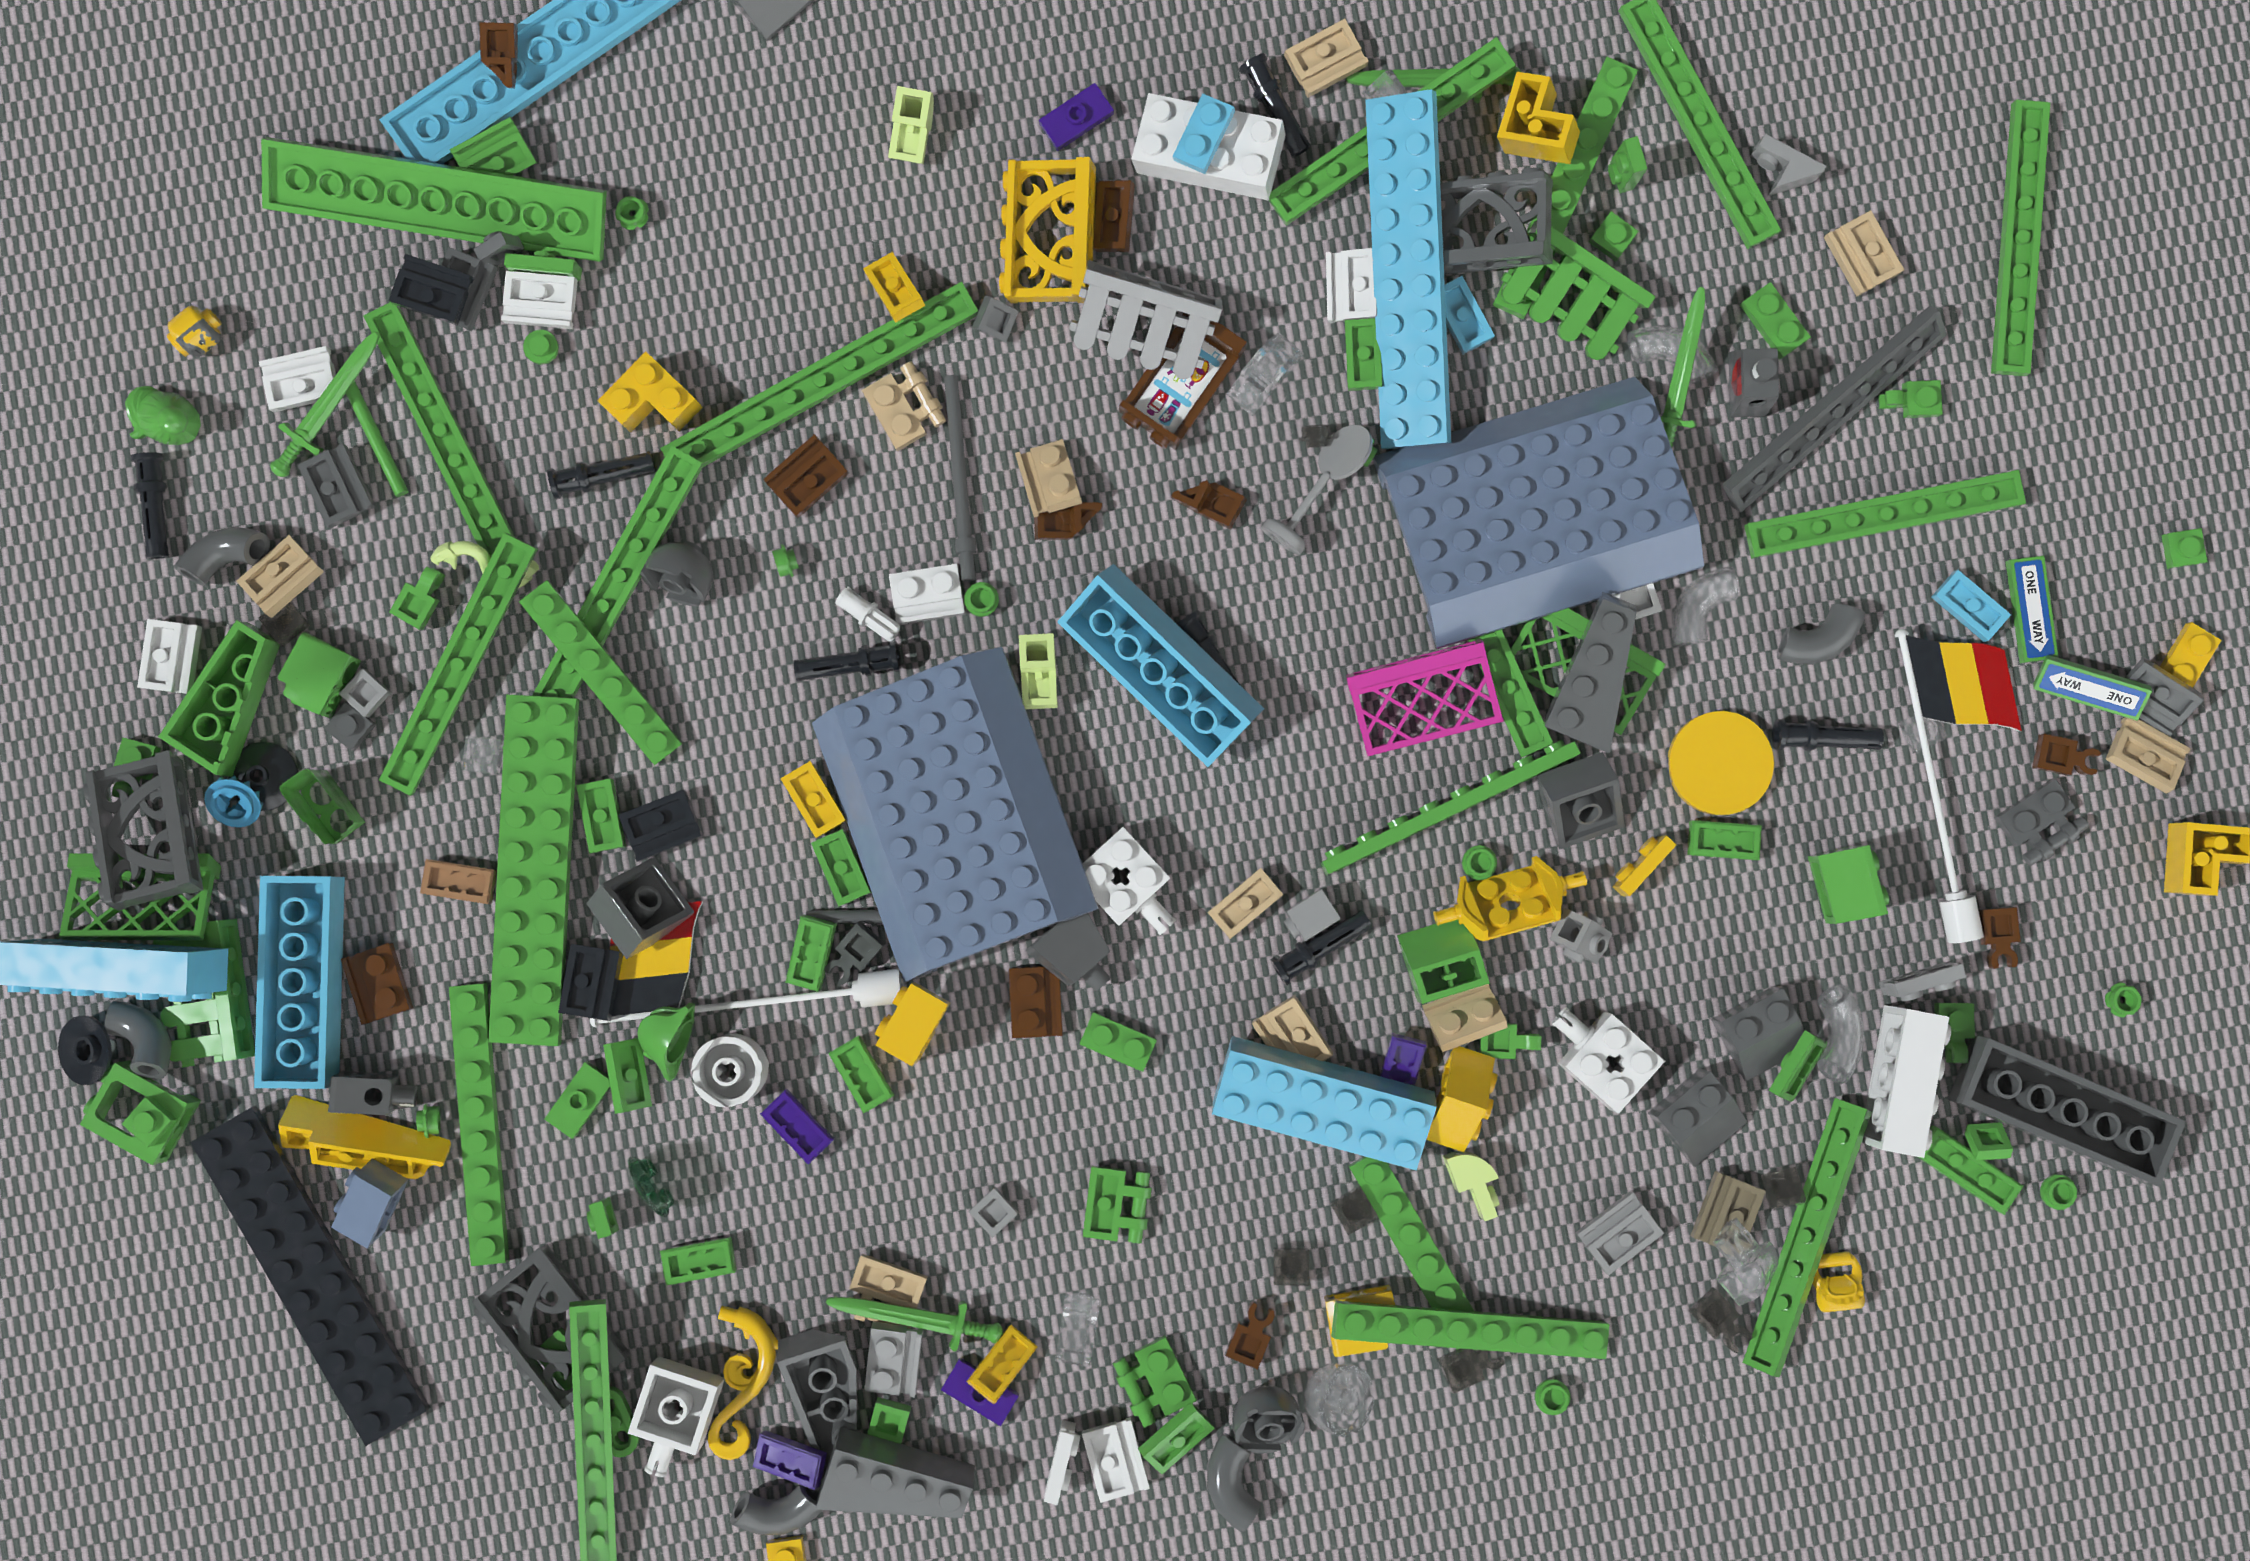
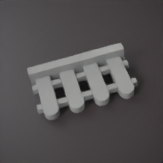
M1088 260L1083 283L1089 284L1088 288L1081 286L1079 297L1085 298L1079 321L1071 320L1069 330L1075 332L1074 344L1077 348L1088 350L1093 346L1095 338L1108 341L1107 353L1115 360L1123 359L1127 355L1129 348L1142 351L1140 362L1144 368L1149 370L1157 368L1161 363V359L1166 358L1174 361L1173 371L1179 379L1190 378L1194 373L1195 367L1202 369L1204 358L1199 357L1205 335L1213 336L1215 325L1209 324V322L1214 321L1218 323L1222 311L1221 299ZM1109 291L1123 294L1122 298L1109 294ZM1143 301H1147L1156 304V306L1154 308L1148 305H1144L1142 303ZM1105 304L1118 308L1112 331L1099 328ZM1176 311L1187 313L1189 317L1178 315ZM1139 314L1152 318L1145 341L1132 337ZM1172 324L1185 328L1178 351L1166 347Z

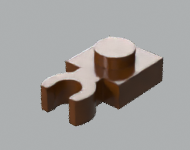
M2039 734L2032 768L2067 776L2072 775L2074 767L2081 775L2097 774V770L2088 768L2085 764V759L2087 756L2099 757L2101 752L2093 748L2076 751L2078 745L2076 740Z
M2017 907L1978 910L1984 935L1980 939L1981 945L1991 944V950L1987 955L1988 967L1998 969V958L2002 954L2007 959V967H2017L2018 956L2011 949V943L2021 942Z
M1252 1301L1247 1309L1249 1322L1248 1324L1240 1321L1237 1322L1225 1351V1356L1258 1370L1271 1335L1264 1332L1263 1329L1273 1322L1275 1311L1273 1308H1269L1264 1318H1258L1255 1316L1258 1304L1256 1301Z

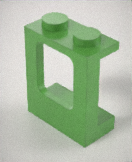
M130 1060L116 1062L110 1065L107 1074L100 1080L103 1084L98 1093L92 1096L83 1109L85 1116L79 1125L152 1166L167 1162L202 1100L191 1094L179 1095L152 1079L137 1075L130 1069L132 1062ZM123 1085L146 1097L152 1096L177 1119L154 1146L146 1147L135 1136L104 1120Z

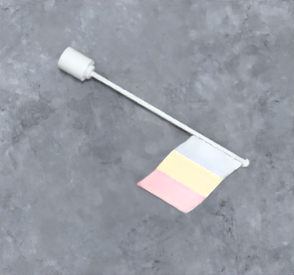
M1899 629L1896 631L1895 637L1899 638L1952 892L1945 893V900L1939 901L1948 943L1974 941L1984 937L1975 895H1968L1967 890H1959L1923 718L1953 725H1997L2022 731L2005 650L1996 646L1982 643L1935 642L1907 636L1909 635L1908 631Z
M703 901L688 902L694 913L654 945L628 959L623 955L611 1021L590 1018V1024L593 1027H598L601 1023L644 1019L660 1007H680L690 973L694 927ZM611 939L610 950L620 951ZM899 969L858 973V980L852 981V988L695 1006V1013L853 995L855 1002L860 1001L862 1008L892 1005L902 985L905 986Z

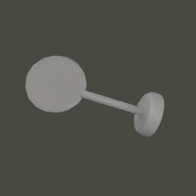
M1350 425L1332 434L1324 443L1319 453L1318 465L1323 474L1290 521L1285 525L1276 519L1270 518L1262 524L1261 530L1283 548L1296 555H1300L1305 549V542L1293 531L1329 479L1339 480L1347 478L1364 465L1372 451L1373 439L1371 433L1361 425Z

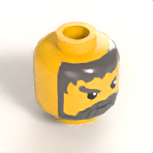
M191 305L168 322L167 327L170 333L166 336L183 356L187 357L190 354L194 357H200L221 341L222 336L218 327L222 323L209 308L202 311L198 307Z

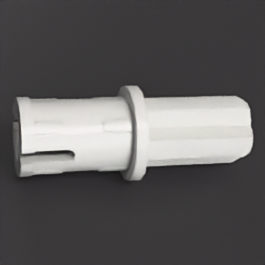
M849 586L839 594L835 604L859 620L858 624L860 626H868L887 641H893L899 634L900 625L877 609V603L868 602Z

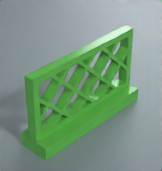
M1569 608L1541 617L1551 623L1554 637L1535 642L1531 630L1537 620L1534 619L1524 624L1510 648L1514 656L1517 651L1532 648L1536 667L1520 671L1525 681L1553 697L1559 686L1552 688L1546 685L1542 670L1562 665L1563 673L1565 674L1567 670L1566 663H1570L1572 658H1564L1560 640L1573 636L1581 639L1589 622L1587 618ZM1557 627L1568 633L1559 636ZM1528 635L1530 643L1522 645L1523 641ZM1555 641L1560 661L1540 665L1536 646ZM1632 644L1630 645L1627 667L1629 668H1626L1625 673L1636 671L1646 677L1638 691L1625 694L1622 687L1620 700L1622 699L1625 713L1618 725L1615 724L1614 732L1622 735L1655 678L1660 675L1666 665ZM1538 671L1540 681L1528 673ZM1635 696L1628 707L1626 698Z
M69 853L67 867L72 873L59 937L62 940H204L214 879L220 878L221 865L210 854H198L203 891L199 892L189 901L183 894H178L185 904L169 917L160 907L173 896L150 901V904L134 917L127 909L118 911L112 907L98 917L90 908L101 899L98 890L85 900L79 895L82 881L101 882L100 870L95 865L93 853ZM118 854L119 861L123 860L124 858ZM141 868L139 878L132 882L136 888L141 885L137 881L144 880L146 869ZM130 871L122 874V881H129L131 879ZM155 872L153 884L157 881L167 882L175 880L174 874ZM87 911L94 919L83 930H72L74 920L83 912ZM122 911L129 921L118 930H109L105 923ZM157 911L164 921L153 930H144L140 923ZM192 911L196 915L194 930H179L175 923Z

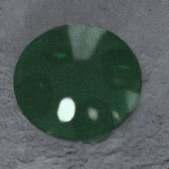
M633 1156L629 1157L627 1160L628 1170L636 1194L653 1212L666 1218L669 1214V1208L675 1205V1200L665 1186L659 1189L654 1183L652 1177L658 1174L655 1165L647 1156L642 1160Z

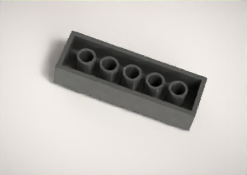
M1975 1036V1038L1971 1039L1968 1047V1063L1961 1064L1947 1099L2124 1175L2158 1187L2161 1186L2186 1123L2185 1120L2000 1042L1981 1036Z

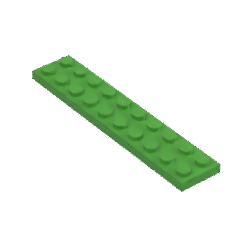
M265 137L261 139L263 209L483 243V239L490 233L502 231L519 236L525 248L523 250L543 251L554 255L597 262L604 259L607 190Z
M506 694L488 1042L542 1046L561 1045L563 1014L558 1013L565 979L579 715V699Z

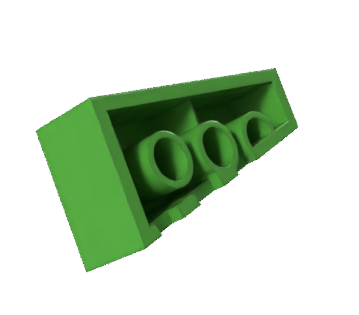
M236 620L158 737L215 775L233 777L281 643L253 624Z

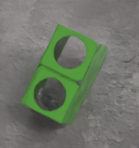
M303 632L278 675V680L286 683L283 695L289 698L291 703L331 719L342 699L339 693L352 680L361 660L313 634Z
M304 769L280 786V791L299 818L307 823L313 833L317 834L324 845L339 843L365 823L327 770ZM316 782H319L332 798L330 803L318 805L312 801L310 789ZM337 809H343L349 819L353 820V825L346 829L348 831L344 833L335 831L330 824L331 815Z

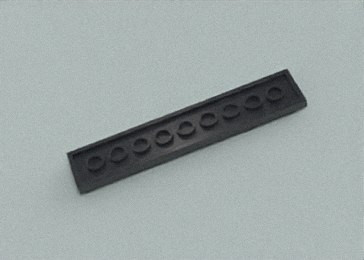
M253 1106L190 1142L365 1447L430 1409V1405L258 1107Z

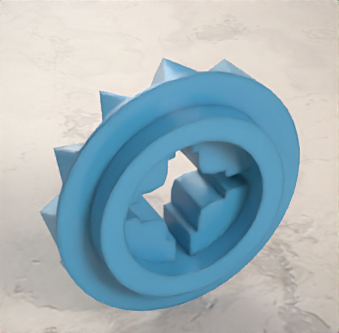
M236 776L230 779L220 777L217 781L210 784L205 792L204 800L207 810L217 821L227 826L245 827L251 825L258 819L263 807V803L259 800L260 791H253L250 788L249 781L242 783L237 780ZM234 795H238L240 798L239 803L229 808L231 798Z

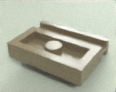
M1715 1171L1690 1236L1741 1257L1766 1191Z

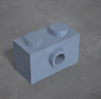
M373 1158L361 1169L356 1167L346 1180L345 1186L349 1187L347 1193L339 1199L334 1207V1212L337 1215L331 1228L368 1249L385 1232L409 1179Z

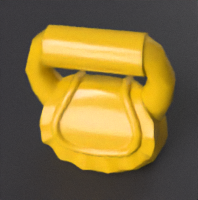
M1849 1251L1822 1254L1812 1283L1816 1289V1302L1820 1311L1825 1313L1863 1308L1865 1295L1862 1286V1269L1856 1257ZM1852 1266V1273L1849 1275L1843 1274V1276H1826L1822 1278L1818 1271L1821 1268Z

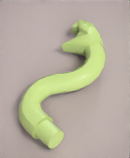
M457 541L441 544L430 558L436 565L444 561L451 564L453 569L456 570L458 556L469 555L478 561L483 574L491 556L483 547L476 543ZM532 560L519 588L531 581L532 576L539 570V565L534 560Z

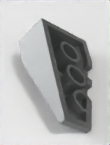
M811 1329L778 1340L777 1364L810 1446L827 1453L822 1475L824 1477L839 1428L843 1427L857 1431L856 1364L845 1336Z

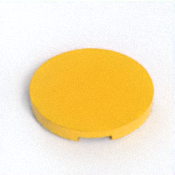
M1714 711L1691 719L1676 733L1668 751L1669 774L1674 790L1685 803L1706 814L1729 815L1751 807L1764 795L1773 776L1774 757L1768 738L1753 721L1734 712Z

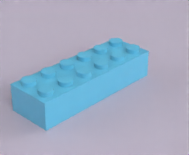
M1114 564L1099 573L1057 621L1207 767L1264 710L1243 687Z
M260 876L254 1088L326 1089L331 1087L332 1076L340 1072L341 959L343 958L345 877Z
M44 938L0 941V985H7V992H30L31 989L39 990L40 994H62L63 991H69L72 996H93L95 993H103L105 998H125L127 995H136L138 1000H157L159 997H168V1001L189 1002L192 999H211L213 992L227 991L228 948Z
M1232 1036L1215 1092L1212 1115L1417 1171L1437 1105L1435 1091Z

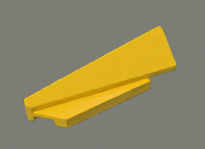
M298 1095L291 1097L278 1124L281 1146L283 1148L309 1149L312 1164L354 1170L356 1167L361 1169L373 1158L403 1177L415 1180L424 1176L427 1169L433 1165L444 1166L451 1148V1141L449 1139L429 1134V1138H425L422 1131L417 1132L415 1129L363 1114L328 1112L329 1104Z

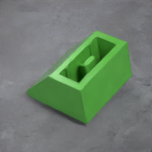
M1870 845L1846 846L1808 856L1826 924H1839L1888 914L1886 905L1889 904V896L1885 886L1880 885L1877 871L1880 869L1879 859L1875 851L1870 849Z
M1458 920L1439 926L1435 923L1397 935L1417 1002L1424 1004L1490 984L1474 936L1463 924L1459 925Z

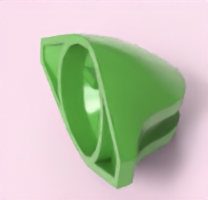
M688 1003L681 1008H657L645 1017L638 1027V1040L644 1050L643 1056L653 1060L661 1070L664 1078L669 1082L677 1075L691 1036L695 1016V1004Z

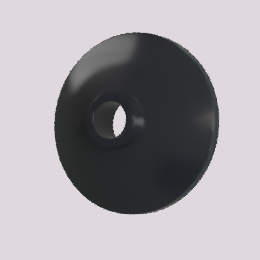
M257 742L242 749L233 776H236L237 780L242 783L249 781L250 788L253 791H260L259 800L263 803L261 811L276 809L287 802L280 791V786L296 775L298 768L292 755L283 747L270 742ZM260 769L263 772V779L260 782H256L254 773ZM234 795V797L239 801V800H240L239 796H238V795H236V796Z
M88 1015L73 1017L61 1030L58 1041V1055L66 1075L79 1085H92L99 1082L109 1070L112 1059L111 1041L105 1027L94 1017Z

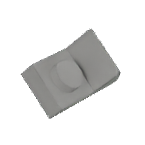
M1767 134L1760 139L1750 157L1757 160L1758 165L1762 168L1780 172L1768 194L1769 196L1813 183L1826 168V165Z

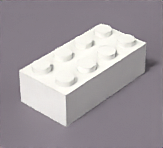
M1148 93L1131 158L1138 174L1269 200L1286 136L1283 120L1235 111L1206 174H1203L1175 162L1172 157L1198 103Z
M1884 1005L1865 1108L1872 1111L1861 1143L1885 1151L1921 1158L1925 1157V1151L1929 1150L1932 1143L1931 1117L1937 1112L1939 1098L1936 1094L1938 1080L1942 1079L1945 1071V1062L1942 1059L1944 1045L1948 1044L1951 1037V1026L1948 1024L1949 1017Z

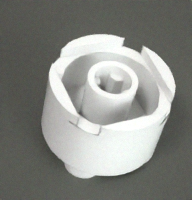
M741 1034L723 1035L708 1041L697 1051L691 1070L693 1084L697 1093L706 1102L718 1107L737 1106L753 1098L762 1089L767 1079L769 1062L763 1049L753 1039ZM733 1063L736 1075L727 1077L725 1075L727 1068L724 1065Z

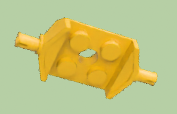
M1535 856L1532 857L1531 866L1491 876L1484 880L1468 883L1466 876H1461L1457 904H1454V907L1433 911L1434 920L1437 926L1458 920L1459 925L1463 924L1473 934L1475 939L1487 941L1561 920L1563 896H1566L1569 889L1586 886L1587 879L1583 871L1564 877L1562 875L1559 876L1555 870ZM1506 901H1514L1519 904V907L1514 910H1507L1501 904Z

